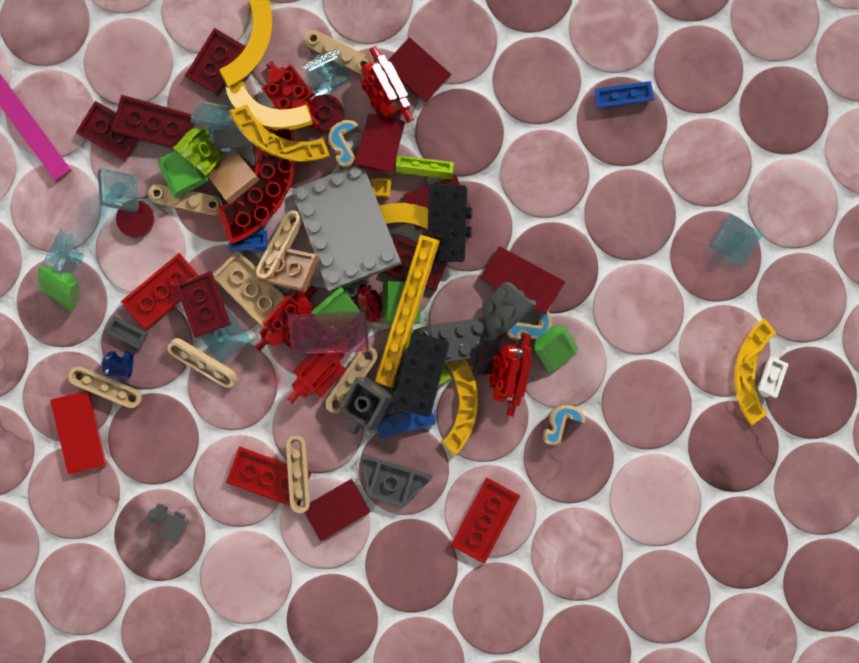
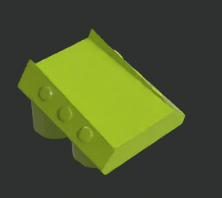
M205 128L191 129L173 147L175 151L205 175H208L224 156L221 148L216 149L215 143L210 141V134Z

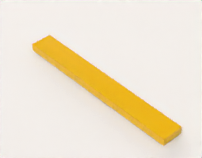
M423 235L419 237L374 381L375 383L390 388L395 386L402 358L407 348L439 246V240Z

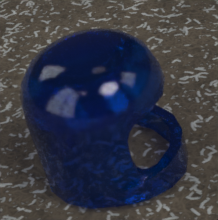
M115 351L107 352L101 362L103 374L108 378L130 379L133 372L134 351H125L123 357L118 356Z

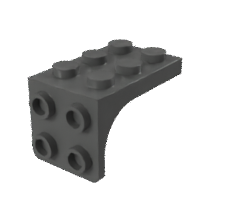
M484 318L433 324L413 330V333L448 341L449 349L445 362L476 358L481 337H487Z

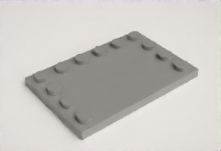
M353 165L292 190L314 254L320 257L318 264L329 293L338 290L340 287L344 288L402 264L365 168Z

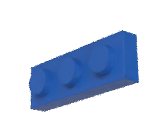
M651 81L597 88L594 90L597 109L651 102L654 100Z
M411 412L385 417L378 428L379 437L382 439L436 424L433 412L429 417Z

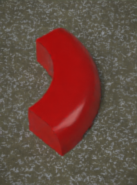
M293 129L268 130L281 138L295 141ZM254 145L255 161L253 172L260 180L231 204L226 203L216 208L224 233L230 244L253 234L264 226L277 212L292 184L296 161L272 156Z

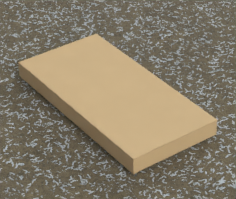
M236 251L213 275L216 282L263 328L262 322L280 304L285 296L274 285L256 280L257 268L240 251Z

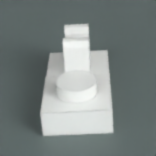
M772 356L768 358L758 387L760 395L764 397H778L788 363Z

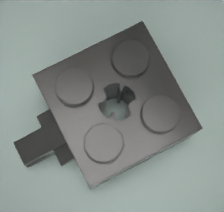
M366 376L356 377L340 405V410L350 417L349 420H351L347 431L354 435L358 434L361 428H366L369 431L378 430L395 396Z

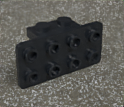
M429 185L427 237L440 241L434 261L463 262L465 260L466 242L472 237V226H469V220L473 217V208L470 207V202H467L468 189L465 185Z
M419 333L411 335L407 353L403 355L401 362L403 369L401 373L399 372L396 381L398 388L393 403L394 408L425 417L431 415L449 349L448 341Z

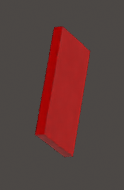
M178 253L120 302L144 331H147L181 302L175 284L196 277L198 274L181 253Z
M83 391L51 399L67 473L72 474L107 465L90 392Z
M239 446L226 483L290 506L287 463ZM308 471V478H309V479H310L311 474H312V472H310V471ZM301 499L297 501L298 506L301 504Z
M486 477L450 546L485 564L521 495Z

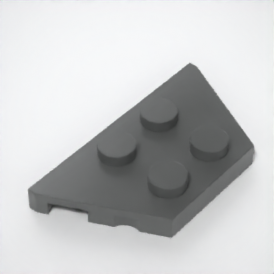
M504 282L483 303L487 337H498L501 339L537 303L525 297V293L517 290L516 286L512 283Z
M363 453L361 455L367 496L397 506L405 507L433 477V475Z

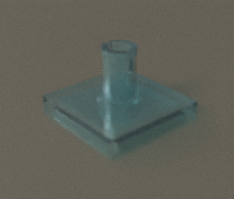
M338 49L325 55H317L314 60L303 65L316 96L351 81Z
M201 101L191 115V122L209 125L208 132L210 138H214L212 132L214 128H230L233 119L229 111L235 109V107Z
M100 168L98 171L100 205L136 212L139 209L137 176Z
M731 213L709 246L741 267L763 234Z
M60 228L43 262L58 271L61 270L66 259L79 265L84 258V254L72 249L78 236Z
M227 309V313L232 325L219 328L214 332L201 336L220 363L251 341L229 309Z

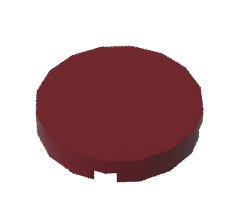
M330 94L317 95L312 99L314 102L313 106L318 111L314 117L321 124L315 130L330 132L334 125L343 120L344 110L341 102Z
M140 200L125 202L120 206L116 214L117 227L128 237H144L152 230L155 222L154 211L148 204Z
M365 285L360 287L358 291L360 310L369 323H376L382 318V315H380V311H382L381 299L377 291L371 289V285Z

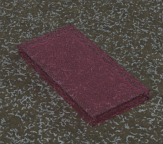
M365 311L295 314L288 316L292 354L363 352L369 350Z

